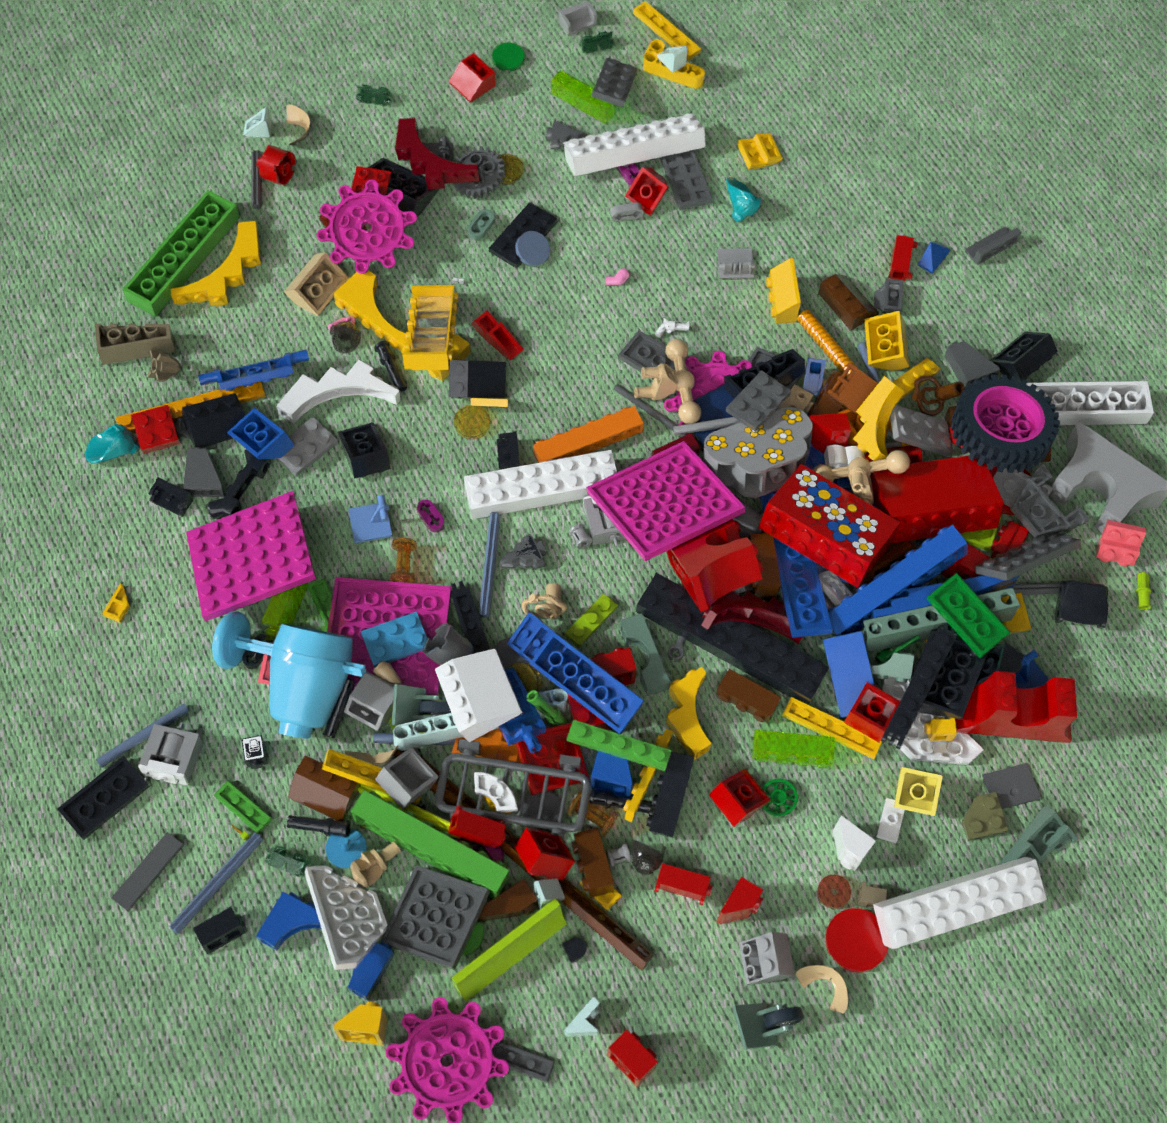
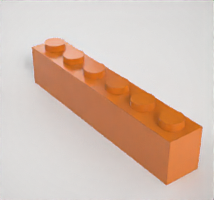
M635 406L625 407L614 414H607L596 421L591 420L583 426L573 427L570 431L558 433L547 440L538 441L533 445V454L538 463L588 454L642 433L644 422Z

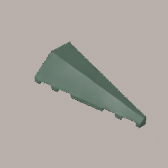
M1044 806L1000 864L1028 857L1036 859L1038 865L1047 859V854L1054 850L1058 852L1063 850L1062 845L1069 841L1074 843L1078 838L1070 827L1063 823L1055 811Z

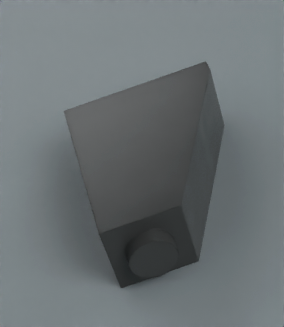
M965 341L950 344L944 355L958 381L964 384L965 389L970 383L973 385L974 380L979 379L981 381L984 376H987L990 380L992 375L998 376L1000 371L997 365Z
M200 447L187 449L183 489L190 492L192 497H224L223 487L207 449Z

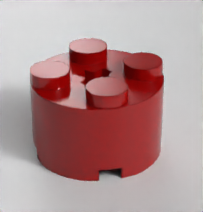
M268 145L262 156L257 159L256 165L259 167V174L262 179L278 185H286L293 177L294 171H292L293 165L296 166V158L293 153Z

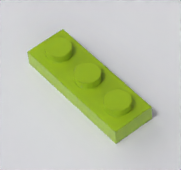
M603 593L565 632V636L580 648L615 612L618 605Z

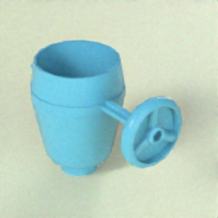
M239 611L229 612L221 619L213 636V658L216 664L223 669L236 667L242 661V656L246 650L271 656L270 715L273 719L281 721L278 732L292 737L310 739L313 728L324 727L332 714L348 674L363 677L364 673H366L365 665L351 662L353 638L339 634L281 624L274 644L251 639L250 623L246 615Z

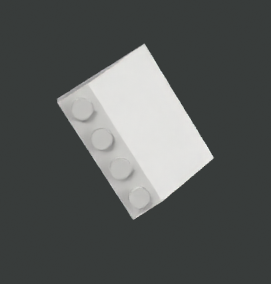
M496 649L451 659L435 668L458 731L468 742L522 714Z

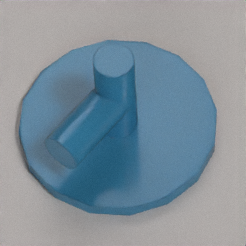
M351 829L350 835L347 838L331 835L325 847L329 861L336 867L344 869L350 868L351 863L362 857V852L367 851L365 838L355 829Z

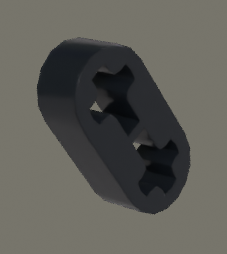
M265 634L257 635L254 638L255 640L263 642L266 640V642L272 643L270 637ZM246 650L242 656L244 666L248 669L257 668L262 663L264 654ZM255 655V660H256V661H255V662H254V661H251V662L249 663V661H248L247 658H248V657L252 658V657Z

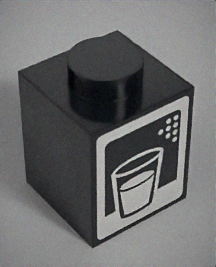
M262 735L243 738L244 762L247 768L259 769L263 765L268 764L265 741Z

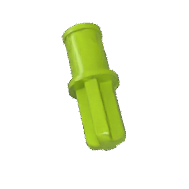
M1141 572L1137 574L1138 589H1136V593L1138 594V609L1149 610L1151 609L1150 593L1152 592L1149 586V574Z

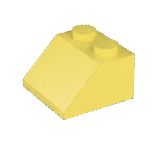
M901 767L894 808L935 816L943 776Z

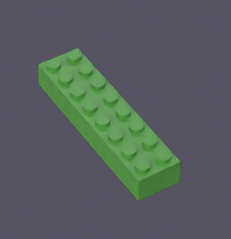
M207 190L122 289L127 302L156 317L172 299L171 289L183 286L240 218L237 205Z
M363 790L351 810L355 823L362 826L365 824L364 828L389 842L394 841L398 847L456 879L488 889L490 891L488 897L492 899L502 894L510 880L507 865L500 861L493 862L482 851L475 852L464 841H455L452 839L453 836L446 831H437L430 822L417 820V816L412 812L399 810V806L394 802L381 800V796L376 792L370 791L369 793Z

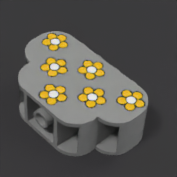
M785 407L776 410L756 432L742 422L710 433L705 438L703 462L727 488L734 487L743 496L755 498L779 490L800 464L805 466V461L810 453L812 422L802 410L794 407Z

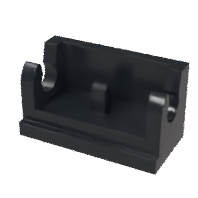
M517 431L498 434L499 470L518 467Z
M157 477L156 482L148 493L152 495L149 499L150 502L183 517L193 502L190 492Z
M232 907L225 909L193 928L207 955L245 934Z

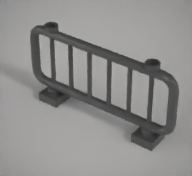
M460 739L458 747L460 753L463 754H451L442 763L435 803L441 811L450 813L451 819L456 807L461 805L469 764L485 766L484 773H488L489 767L505 769L503 777L505 784L507 783L509 770L525 772L518 813L516 816L481 810L483 795H479L477 809L463 807L462 810L494 821L503 820L507 823L551 829L552 835L564 836V832H576L584 826L591 792V782L585 774L575 772L581 770L582 762L580 757L560 755L559 764L560 768L563 769L561 770L478 757L475 755L480 756L482 747L480 742H468L467 740ZM453 762H463L465 765L456 806L447 805L444 803L443 797L449 767ZM529 773L545 775L538 819L521 816ZM549 776L566 778L558 822L542 820ZM570 779L581 781L583 784L578 818L574 824L562 823Z

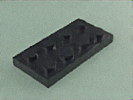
M529 202L488 248L489 252L517 269L522 263L521 258L516 254L515 245L517 239L528 231H536L545 237L556 225L558 218Z
M122 756L58 807L57 810L82 840H85L150 786L125 756Z

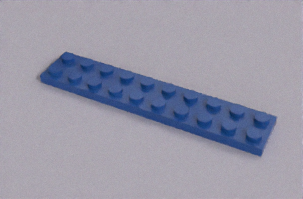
M777 491L760 496L763 514L767 503ZM773 537L781 580L780 588L792 638L831 634L832 626L816 563Z

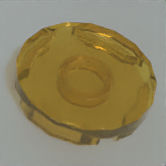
M501 154V159H503L506 168L504 171L506 176L502 177L504 182H499V184H513L516 180H520L523 175V163L515 155Z
M466 405L456 412L454 428L458 435L465 439H479L489 431L490 416L481 406Z
M518 661L511 664L509 668L514 667L527 693L532 690L538 692L541 689L542 682L539 671L532 667L530 662Z

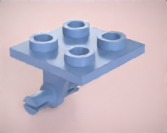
M385 495L377 496V504L348 509L355 544L392 537L388 516L389 505L386 504Z

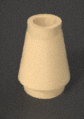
M382 661L373 670L376 674L375 676L393 686L394 684L401 685L402 683L390 663Z

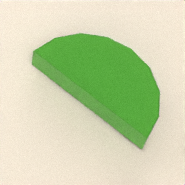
M481 922L475 925L462 955H471L481 947L484 938Z

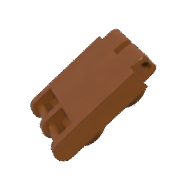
M848 363L844 373L838 376V381L827 393L854 414H858L856 411L878 383L853 364Z

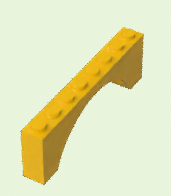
M369 270L365 274L356 272L334 292L336 306L346 310L354 319L357 318L361 321L365 328L372 329L380 339L384 338L392 348L399 349L403 354L405 352L404 344L407 343L406 334L390 325L382 317L375 304L376 275ZM455 334V337H452L454 338V349H451L453 351V360H464L471 353L470 343ZM418 337L417 345L445 344L446 337L436 339ZM427 370L433 378H438L441 381L449 375V370Z

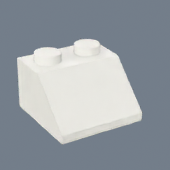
M842 815L833 829L838 859L841 860V864L845 868L855 871L876 841Z

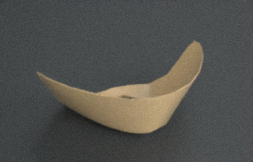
M288 104L286 107L287 123L300 125L306 131L299 139L288 143L292 145L308 135L310 119L302 109Z
M398 745L392 751L378 753L373 757L370 753L346 750L344 753L383 768L390 762Z
M814 965L801 968L796 972V976L803 988L817 979L830 981V978H832L831 981L835 988V995L829 1009L840 1013L846 1012L848 1007L847 988L843 978L837 971L828 966Z

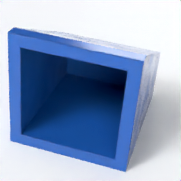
M598 751L591 775V789L595 787L596 790L605 792L611 790L615 795L630 797L632 779L628 760Z

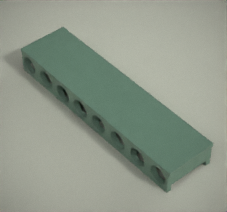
M1013 588L978 595L1002 623L1011 621L1020 607ZM1003 595H1010L1006 603L1001 601ZM933 606L865 620L863 622L865 626L863 635L867 652L900 646L917 635L920 638L914 642L926 640L932 629L937 631L939 626L944 627L947 621ZM871 624H873V625L871 626L872 631L870 632V631H869V626H870Z

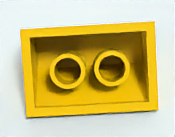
M790 258L772 268L769 277H766V287L770 288L768 300L772 302L771 317H774L775 324L796 323L801 305L794 258Z
M900 311L864 319L868 365L889 371L910 367L906 326Z
M366 1002V1005L360 1004L336 1022L334 1030L340 1040L384 1046L388 1019L383 1007H379V1003Z

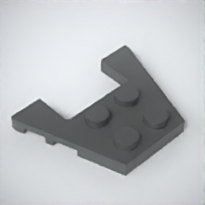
M1043 464L1038 466L1010 508L1034 538L1084 525L1090 521L1089 517L1080 507L1064 516L1041 490L1040 486L1053 477Z

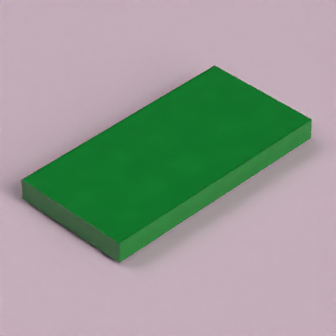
M957 573L926 598L979 658L984 656L1011 633Z

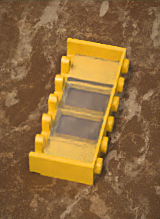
M454 285L412 286L411 309H409L410 320H407V343L404 344L405 352L402 354L404 369L449 370L450 361H453V351L451 349H454V338L452 337H455V314L458 312L459 294L455 292Z

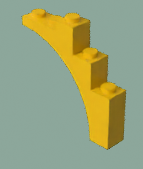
M256 221L238 223L235 245L226 260L215 271L197 282L171 289L174 304L184 305L186 303H202L204 301H209L210 306L216 307L228 304L227 287L245 285L244 267L261 265L259 234Z

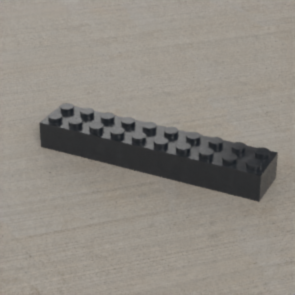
M657 572L637 603L636 612L638 614L642 613L647 619L678 636L684 637L687 641L790 698L793 697L807 705L811 702L829 669L825 664L747 622L726 621L717 623L709 629L704 628L701 625L705 620L702 617L705 611L700 612L684 587Z

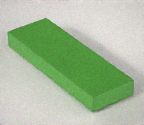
M324 578L307 585V588L326 629H328L333 595Z
M229 780L214 794L216 799L258 834L273 820Z

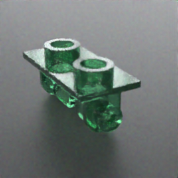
M603 31L596 36H584L579 46H582V52L586 54L598 51L597 45H599L600 50L612 48L615 45L614 40L611 39L613 32Z
M370 85L357 86L360 92L357 93V100L360 102L372 104V99L375 98L374 103L377 105H390L391 98L388 97H393L388 88L379 87V89H376Z
M276 845L267 849V852L271 853L265 859L269 866L283 870L286 863L288 865L285 872L297 877H304L306 869L304 866L311 864V861L306 860V856L299 853H288L287 849L282 846Z

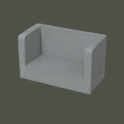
M585 1L559 11V24L567 36L597 25V13L589 1Z

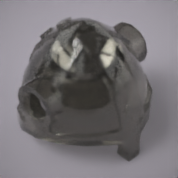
M344 321L337 325H332L330 328L333 347L339 353L347 354L359 345L361 333L351 322Z
M634 840L630 853L632 865L641 875H651L663 863L666 847L663 846L662 852Z

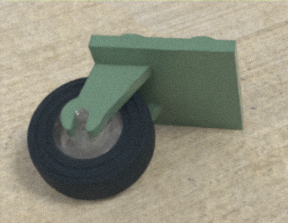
M394 684L392 725L397 726L451 713L448 702H444V696L426 695V689Z
M766 1003L732 1006L744 1050L777 1046L776 1036L794 1030L793 1025L804 1019L801 1007L788 1008L787 1003L767 1008Z

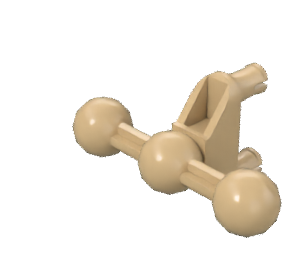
M673 339L666 346V355L670 360L674 361L675 369L670 368L667 364H659L657 367H642V379L654 378L649 387H635L634 397L635 399L651 398L652 400H661L670 394H674L675 390L680 392L682 405L678 409V416L685 424H692L700 419L701 408L692 399L691 389L695 385V378L691 372L686 370L684 360L688 355V346L681 339Z
M895 450L883 460L869 462L865 458L857 457L849 463V466L832 469L828 465L820 464L815 466L813 471L831 482L834 479L849 477L853 494L873 505L874 496L870 479L871 472L888 469L894 474H901L909 468L910 458L907 453Z

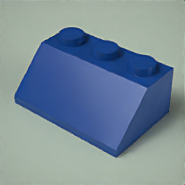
M253 408L227 432L258 460L282 458L295 446L281 428L256 408Z

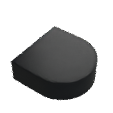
M572 938L562 943V947L571 964L585 956L586 944L582 939Z

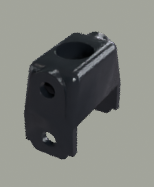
M1062 580L1059 586L1055 609V623H1061L1064 619L1078 624L1097 625L1099 629L1105 628L1108 616V587L1103 584Z

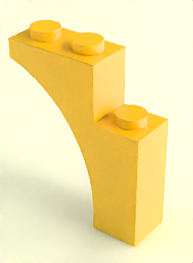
M885 376L856 411L862 416L860 420L865 425L853 440L858 443L857 448L862 452L866 453L868 451L870 453L868 457L873 461L883 460L888 456L885 444L887 423L895 405L905 393Z
M703 667L697 670L694 668L686 674L685 678L673 681L670 684L668 693L678 708H674L668 713L666 724L689 755L694 757V760L708 752L712 745L699 724L695 706L697 692L706 677V671Z

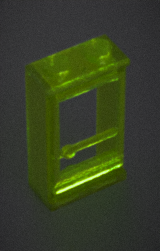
M308 582L272 596L261 621L262 624L270 625L265 631L267 633L265 640L275 641L281 624H293L308 589Z

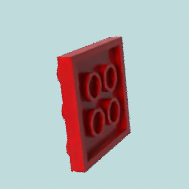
M572 723L547 728L545 733L537 735L536 737L542 745L538 752L533 748L535 753H530L524 740L516 743L518 754L523 764L563 770L559 764L560 755L580 757L582 762L581 770L575 772L583 773L589 778L580 746L567 741ZM529 773L527 784L531 796L542 793L545 775ZM549 776L547 792L564 788L566 778ZM569 780V786L582 783L578 780Z

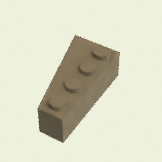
M95 324L97 352L103 365L150 357L149 351L151 349L159 350L163 353L176 352L174 337L169 324H145V326H137L136 324H128V326H118V324L102 326V324Z

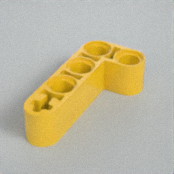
M660 39L651 41L644 54L643 69L645 72L694 89H699L703 86L705 70L702 67L686 62L684 67L672 73L657 57L665 49L664 42Z

